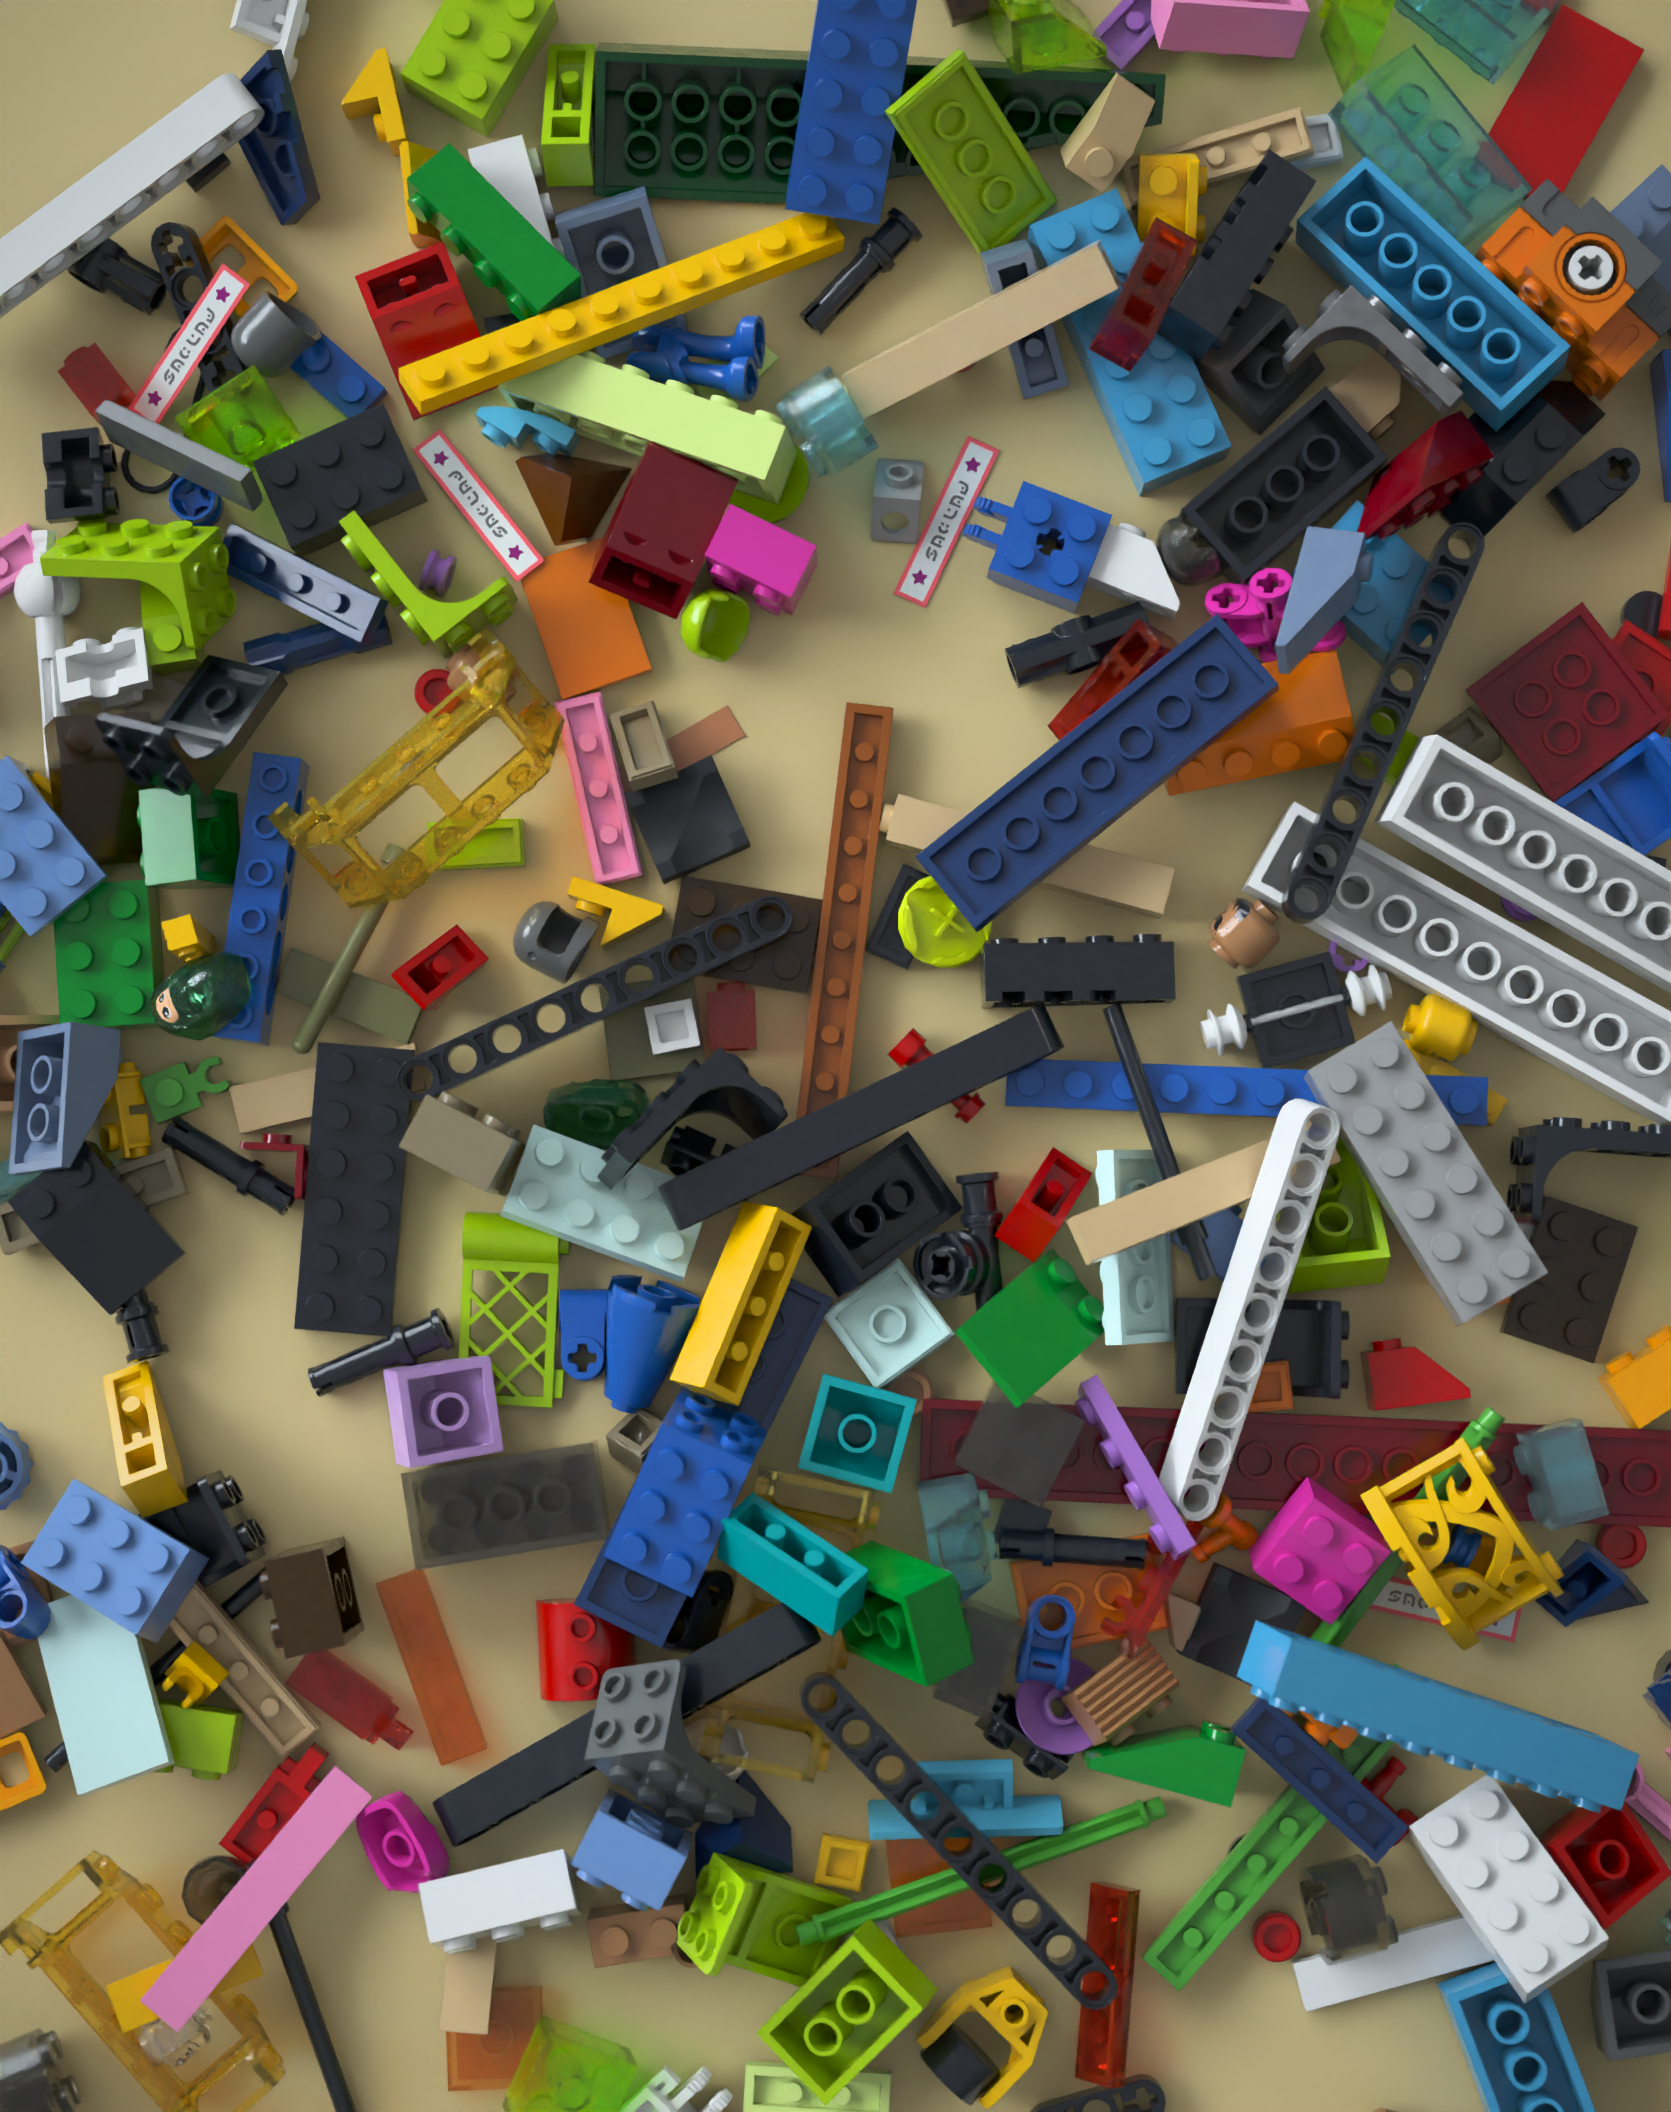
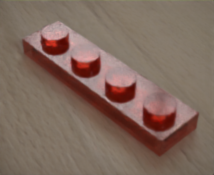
M1099 1881L1091 1882L1086 1942L1107 1963L1117 1980L1118 1989L1112 2003L1105 2008L1094 2010L1086 2008L1081 2004L1075 2078L1113 2089L1125 2086L1140 1890ZM1097 1971L1086 1974L1083 1977L1082 1991L1091 1994L1101 1990L1105 1983V1975Z

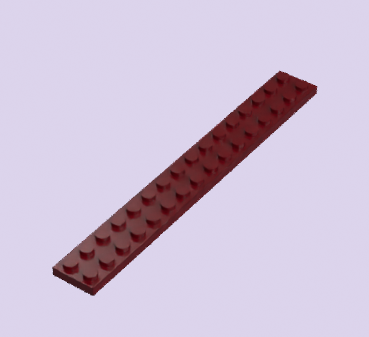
M922 1398L919 1495L1132 1504L1124 1489V1485L1129 1483L1120 1466L1113 1469L1107 1462L1099 1445L1100 1442L1104 1441L1095 1424L1088 1426L1084 1422L1075 1404L1024 1402L1016 1408L1012 1402ZM1116 1406L1159 1479L1181 1409ZM1264 1412L1247 1413L1222 1492L1229 1497L1232 1509L1280 1511L1308 1476L1360 1514L1371 1515L1360 1496L1361 1494L1375 1486L1380 1488L1451 1447L1471 1421ZM1502 1423L1494 1435L1497 1437L1486 1451L1496 1470L1489 1474L1518 1521L1671 1527V1430ZM1206 1441L1201 1445L1199 1453L1204 1449ZM1470 1475L1466 1477L1457 1490L1466 1491L1471 1487ZM1421 1483L1392 1500V1503L1414 1499L1424 1484ZM1190 1488L1186 1491L1184 1499L1188 1496ZM1485 1497V1501L1480 1509L1499 1517L1487 1497Z

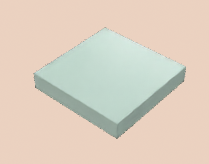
M899 1258L830 1307L824 1317L875 1388L882 1390L956 1337Z

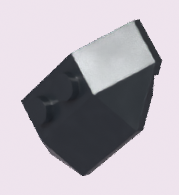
M1551 380L1497 432L1474 412L1468 420L1495 457L1480 468L1484 476L1468 489L1462 492L1458 489L1449 496L1452 503L1440 512V517L1450 526L1460 522L1471 523L1479 528L1485 537L1606 414L1587 395L1582 393L1573 382Z

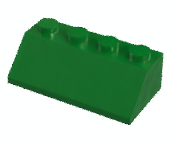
M450 143L407 178L409 197L407 203L414 215L423 223L430 221L441 232L440 237L446 247L456 256L463 254L474 265L473 270L478 279L489 289L495 286L507 298V306L520 321L581 299V274Z

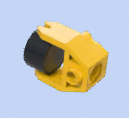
M1011 1966L988 1973L987 1976L977 1980H968L953 1993L916 2034V2041L923 2047L920 2051V2056L941 2082L958 2098L968 2105H972L978 2099V2102L987 2110L1031 2067L1048 2015L1046 2001ZM1010 2005L1020 2006V2009L1014 2013L1005 2011ZM968 2012H979L1011 2044L1008 2061L999 2070L987 2054L963 2030L953 2023L960 2015Z

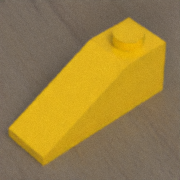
M148 1360L103 1376L122 1489L142 1518L188 1502L182 1464L153 1370Z

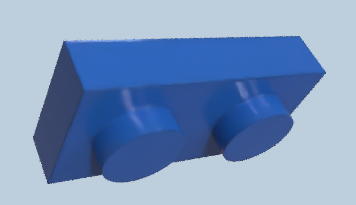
M322 332L319 341L313 347H308L290 367L296 375L346 419L375 407L388 393L384 386Z

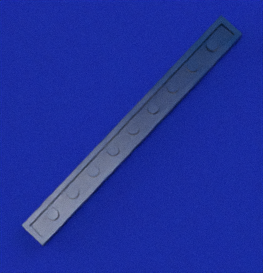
M1041 1059L1007 1075L1005 1106L1139 1112L1121 1062ZM1142 1063L1159 1113L1278 1118L1282 1107L1290 1100L1305 1099L1319 1104L1303 1079L1308 1070ZM1425 1075L1456 1125H1487L1488 1077Z

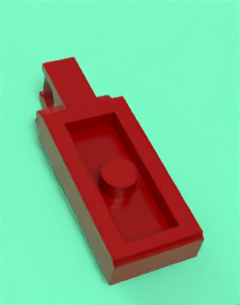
M314 1742L299 1762L288 1756L282 1765L279 1764L219 1842V1845L247 1866L248 1862L258 1858L321 1783V1780L314 1774L330 1753Z

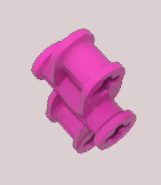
M1266 568L1253 575L1249 584L1222 583L1216 585L1207 592L1205 607L1212 617L1218 614L1246 647H1258L1259 656L1263 662L1277 660V655L1273 647L1278 637L1292 585V577L1283 569ZM1274 581L1277 583V587L1275 589L1273 587ZM1229 596L1233 598V602H1231L1230 604L1228 598ZM1339 620L1311 651L1326 652L1342 645L1346 639V629L1343 622Z

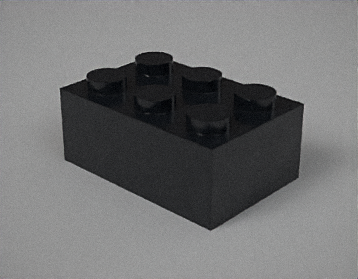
M383 403L252 461L291 549L301 557L334 544L345 537L347 533L339 521L353 510L369 528L428 502Z

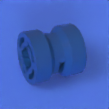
M181 476L173 482L169 490L168 501L171 509L181 520L190 521L193 526L213 527L219 522L224 508L220 495Z

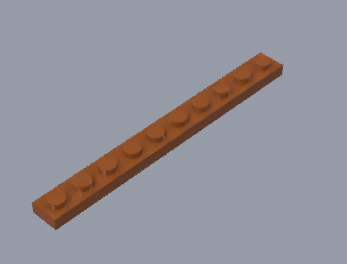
M846 702L796 1120L842 1099L848 1094L894 710L892 707ZM840 1156L800 1174V1176L837 1180Z

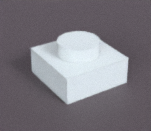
M691 998L644 1007L654 1056L701 1047Z

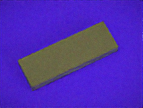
M292 948L274 992L312 1007L334 964ZM352 972L330 1014L404 1044H409L423 1010L407 993Z

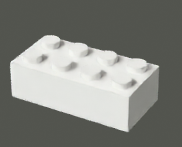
M1487 1775L1483 1776L1409 1826V1840L1524 2003H1527L1606 1949L1609 1937L1494 1778Z

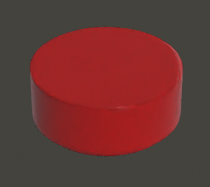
M432 669L425 672L417 680L414 689L415 700L424 713L434 718L451 716L459 709L463 701L449 688L447 679L450 672L444 669Z
M1603 1525L1596 1535L1595 1547L1619 1569H1628L1634 1567L1643 1559L1647 1549V1541L1643 1531L1638 1526Z
M1268 1911L1259 1916L1252 1927L1251 1937L1253 1945L1257 1952L1268 1961L1285 1962L1295 1956L1301 1946L1302 1936L1300 1928L1295 1920L1285 1912Z

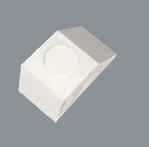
M1120 523L1119 527L1109 524L1085 586L1130 604L1139 601L1143 609L1173 620L1180 601L1154 541L1146 539V532L1136 526Z

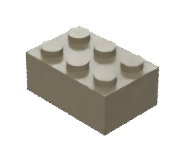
M442 1091L439 1099L426 1094L399 1147L487 1193L501 1195L525 1147V1143L517 1140L521 1131L488 1114H485L482 1121L475 1118L479 1110L478 1108Z

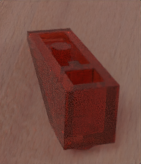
M1157 217L1154 219L1119 289L1116 291L1103 316L1089 350L1129 372L1132 371L1154 339L1198 240Z
M1138 618L1050 722L1048 727L1057 739L1061 740L1179 644L1169 635Z

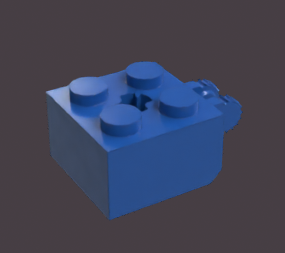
M1023 481L1013 508L991 499L977 497L973 506L976 511H979L984 516L1006 523L1002 535L987 530L982 526L967 524L962 535L970 541L996 550L987 578L996 584L1074 614L1112 515L1026 481ZM1052 540L1057 543L1056 547H1060L1061 551L1053 550L1051 555L1048 556L1041 553L1043 545H1037V543Z

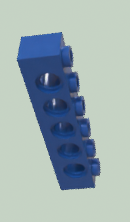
M259 752L253 753L212 1036L221 1040L269 1046L276 999L274 991L279 979L310 768L301 758Z

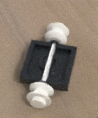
M1328 951L1236 977L1246 1014L1242 1015L1232 1004H1227L1226 1014L1216 1017L1208 1009L1207 1020L1200 1021V1026L1207 1049L1215 1047L1219 1056L1223 1055L1224 1045L1233 1042L1242 1050L1247 1040V1033H1251L1261 1068H1268L1354 1044L1355 1039L1346 1006L1350 1004V1007L1362 1017L1365 1016L1367 1005L1376 1003L1384 1011L1386 1010V1000L1392 999V989L1386 972L1378 973L1373 964L1369 965L1368 976L1361 978L1353 970H1350L1344 983L1345 987L1340 988L1331 954Z

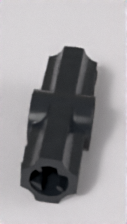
M107 238L67 268L70 275L89 288L105 294L107 291L149 316L153 311L159 309L166 297L167 288L161 273L129 256L123 247L110 238Z
M1138 601L1093 618L1090 615H1084L1065 621L1053 627L1050 633L1005 648V655L1013 680L1019 689L1064 672L1067 675L1086 671L1105 662L1106 657L1126 652L1129 649L1151 642L1153 637L1145 610Z

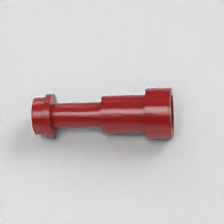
M912 1028L888 1053V1056L902 1068L903 1065L909 1067L934 1055V1053L924 1045L927 1040L916 1029ZM978 1092L973 1096L967 1094L951 1102L959 1110L954 1116L957 1119L960 1118L965 1124L986 1104L980 1098Z

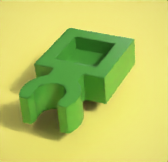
M219 1057L207 1058L199 1064L197 1071L191 1073L186 1062H182L140 1079L156 1123L161 1125L173 1120L176 1116L181 1117L205 1107L200 1096L203 1092L221 1094L228 1091L229 1087H232L229 1080L212 1084L208 1077L213 1067L223 1064L222 1059Z

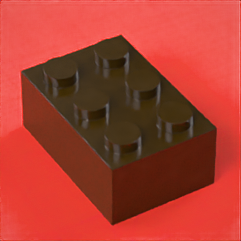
M344 1536L287 1549L264 1561L266 1570L260 1571L261 1588L265 1599L273 1600L277 1619H272L270 1622L272 1638L277 1649L283 1648L285 1659L344 1646L364 1631Z

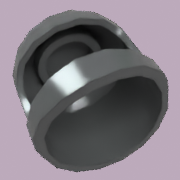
M265 291L233 327L231 344L238 358L250 370L260 376L272 378L286 373L303 351L308 347H313L321 338V330L305 313L269 291Z
M551 901L538 902L529 907L519 920L513 937V949L518 959L527 966L562 984H566L581 962L600 922L590 917H586L584 920L567 913L559 904Z

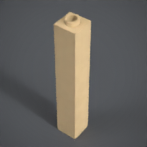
M1098 240L847 370L841 377L844 385L840 386V391L846 405L851 412L858 410L864 420L1119 289L1121 282L1101 241Z
M898 794L895 806L885 805L879 831L887 833L885 846L919 854L969 813ZM1087 844L1036 886L1159 919L1165 910L1175 868Z

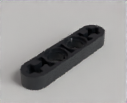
M168 222L161 224L155 229L151 238V248L180 323L183 325L197 303H191L184 296L183 286L186 279L193 275L198 277L203 284L204 292L214 275L196 232L188 225ZM172 235L183 238V244L178 246L179 254L168 251L167 246L173 242ZM182 261L193 262L194 264L193 267H185L175 271V267L184 266ZM231 317L228 318L221 329L219 343L214 347H209L198 364L209 392L216 398L224 400L243 398L248 394L253 383L252 370L238 358L233 350L231 333L234 325ZM229 351L230 355L221 357L222 361H211V356L221 355ZM226 370L236 371L237 378L231 381L232 387L221 384V379L226 376Z

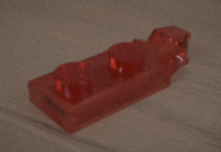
M328 1650L306 1654L285 1682V1684L360 1739H365L373 1745L380 1737L400 1751L414 1732L395 1718L400 1708L392 1702L393 1697Z

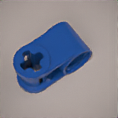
M608 1289L560 1290L559 1328L561 1332V1363L566 1373L577 1380H594L605 1369ZM587 1345L588 1352L596 1355L597 1360L596 1363L588 1364L587 1372H581L580 1365L572 1363V1355L580 1354L581 1346Z
M0 1545V1629L22 1639H35L42 1635L49 1625L51 1618L50 1608L29 1578V1573L26 1567L21 1564V1560L9 1548ZM23 1606L21 1615L16 1619L19 1609Z
M1042 1595L1035 1598L1029 1605L1023 1639L1017 1654L1014 1675L1015 1683L1022 1684L1026 1679L1053 1684L1055 1690H1064L1070 1667V1647L1075 1623V1611L1072 1604L1066 1598L1059 1595ZM1049 1602L1057 1604L1063 1613L1061 1625L1052 1631L1046 1630L1039 1621L1040 1609ZM1033 1662L1048 1663L1052 1665V1668L1037 1667L1033 1665Z

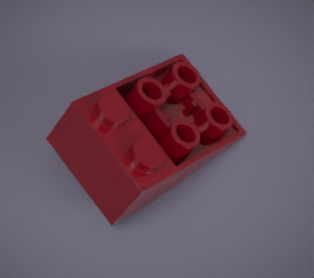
M1462 410L1438 420L1374 475L1357 532L1365 533L1366 541L1375 536L1380 541H1384L1402 527L1404 530H1407L1425 516L1428 519L1432 518L1452 503L1449 498L1450 495L1458 489L1460 492L1468 489L1484 476L1480 468L1495 456Z
M649 441L596 551L588 583L677 619L705 560V553L719 527L738 479Z

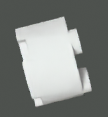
M127 627L120 629L116 632V635L112 636V641L107 644L101 645L99 640L87 638L75 641L71 647L55 650L60 702L68 707L77 709L79 702H100L101 711L126 708L143 701V690L153 689L152 673L143 628Z

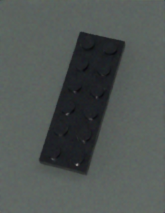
M318 1042L294 1329L379 1336L390 1335V1330H392L407 1157V1151L399 1147L409 1128L411 1100L403 1096L399 1091L396 1076L400 1066L408 1059L415 1057V1050ZM414 1068L409 1071L406 1079L407 1086L411 1091Z

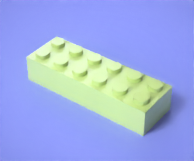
M590 351L582 352L498 385L499 391L511 408L527 410L547 416L575 429L579 437L640 458L648 442H654L737 478L735 491L778 505L797 455V450L786 426L782 425L783 420L778 416L762 410H756L755 415L737 410V403L719 395H712L710 400L693 395L694 390L691 387L675 380H667L666 385L649 379L650 375L647 372L631 365L624 364L621 370L606 365V360L603 357Z

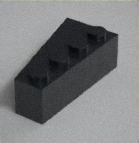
M1269 149L1232 200L1152 330L1199 362L1211 346L1219 351L1235 327L1228 320L1232 314L1239 318L1255 294L1249 290L1252 282L1259 285L1272 267L1274 260L1269 257L1271 252L1274 250L1279 253L1294 230L1289 224L1315 185L1316 180Z
M1161 934L1133 935V942H1114V936L1111 935L1085 937V942L1066 943V937L1038 938V943H1019V939L1001 938L992 939L990 943H984L981 948L982 1009L1035 1007L1040 1004H1044L1045 1007L1114 1005L1119 1003H1172L1176 999L1174 942H1162Z

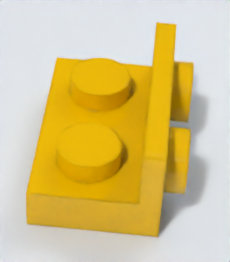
M1195 153L1138 154L1136 233L1145 252H1184L1185 256H1195L1196 243H1204L1205 215L1197 214L1198 196H1206L1207 166H1199V158Z

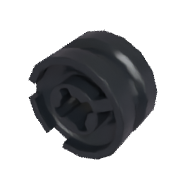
M961 1229L933 1233L921 1240L915 1250L913 1267L915 1278L920 1287L929 1296L941 1300L972 1295L981 1289L988 1278L990 1260L983 1241L973 1232Z

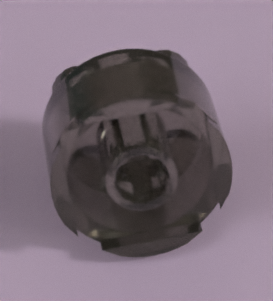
M1355 1854L1301 1869L1300 1874L1308 1879L1299 1882L1306 1921L1311 1935L1319 1934L1323 1938L1326 1947L1317 1950L1327 1965L1331 1966L1383 1952L1388 1949L1389 1945L1398 1943L1396 1924L1392 1916L1386 1914L1382 1896L1388 1894L1384 1874L1379 1866L1370 1868L1365 1857Z
M37 2028L0 2044V2112H76L75 2105L81 2103L80 2092L72 2075L65 2078L63 2076L58 2059L63 2058L64 2053L61 2042L54 2030L44 2033L40 2028Z

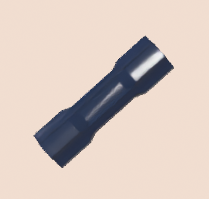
M384 613L370 645L360 643L323 623H318L287 633H274L243 642V647L248 664L281 671L284 676L291 674L296 669L347 654H360L393 644Z

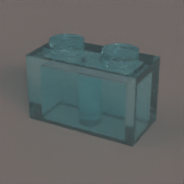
M1569 1418L1516 1434L1519 1446L1513 1448L1514 1456L1521 1474L1529 1475L1533 1492L1527 1494L1531 1513L1536 1522L1542 1521L1544 1527L1554 1531L1609 1515L1582 1420Z

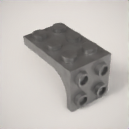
M1352 285L1343 294L1338 289L1334 290L1318 307V320L1309 329L1301 325L1283 344L1285 348L1283 351L1285 355L1282 357L1283 368L1290 375L1319 347L1333 341L1353 340L1364 343L1378 352L1444 417L1449 416L1460 405L1463 392L1459 386L1463 382L1461 378L1444 362H1441L1436 367L1426 357L1425 351L1428 347L1414 332L1406 328L1401 333L1391 323L1390 317L1393 314L1381 300L1373 294L1366 299Z

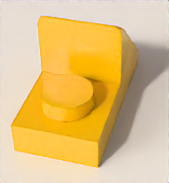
M385 47L376 49L344 97L341 107L346 119L373 115L379 143L388 142L393 157L400 155L399 145H401V142L409 141L393 66Z
M575 876L572 877L567 892L570 899L577 901L575 909L597 917H602L604 910L611 912L601 941L603 949H607L663 920L666 912L664 905Z

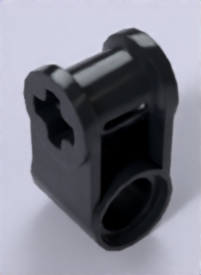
M1622 447L1612 448L1581 471L1578 470L1549 491L1545 497L1571 531L1576 533L1627 492L1638 479L1640 463L1636 455L1630 450ZM1621 468L1623 475L1620 478L1615 477L1610 480L1607 477L1606 473L1609 469Z
M705 1569L693 1597L687 1596L662 1649L691 1654L718 1639L727 1605L733 1596L734 1584L730 1574L722 1570L710 1571ZM715 1586L719 1588L720 1591L717 1593L713 1590H710L709 1587Z

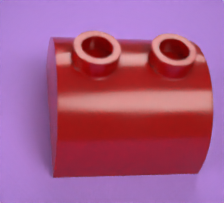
M577 1598L536 1600L540 1698L548 1701L597 1700L602 1677L607 1670L636 1665L634 1635L575 1606L574 1603Z
M1625 1800L1621 1811L1602 1805L1600 1813L1579 1806L1555 1822L1539 1839V1842L1603 1930L1608 1929L1671 1875L1670 1869Z

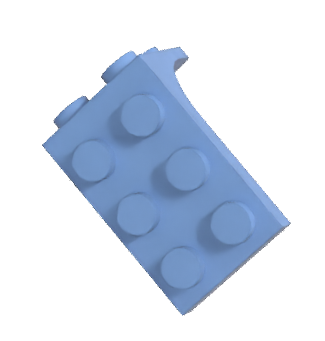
M6 756L2 760L0 759V901L30 937H35L109 876L33 784L28 776L30 770L27 766L12 757Z

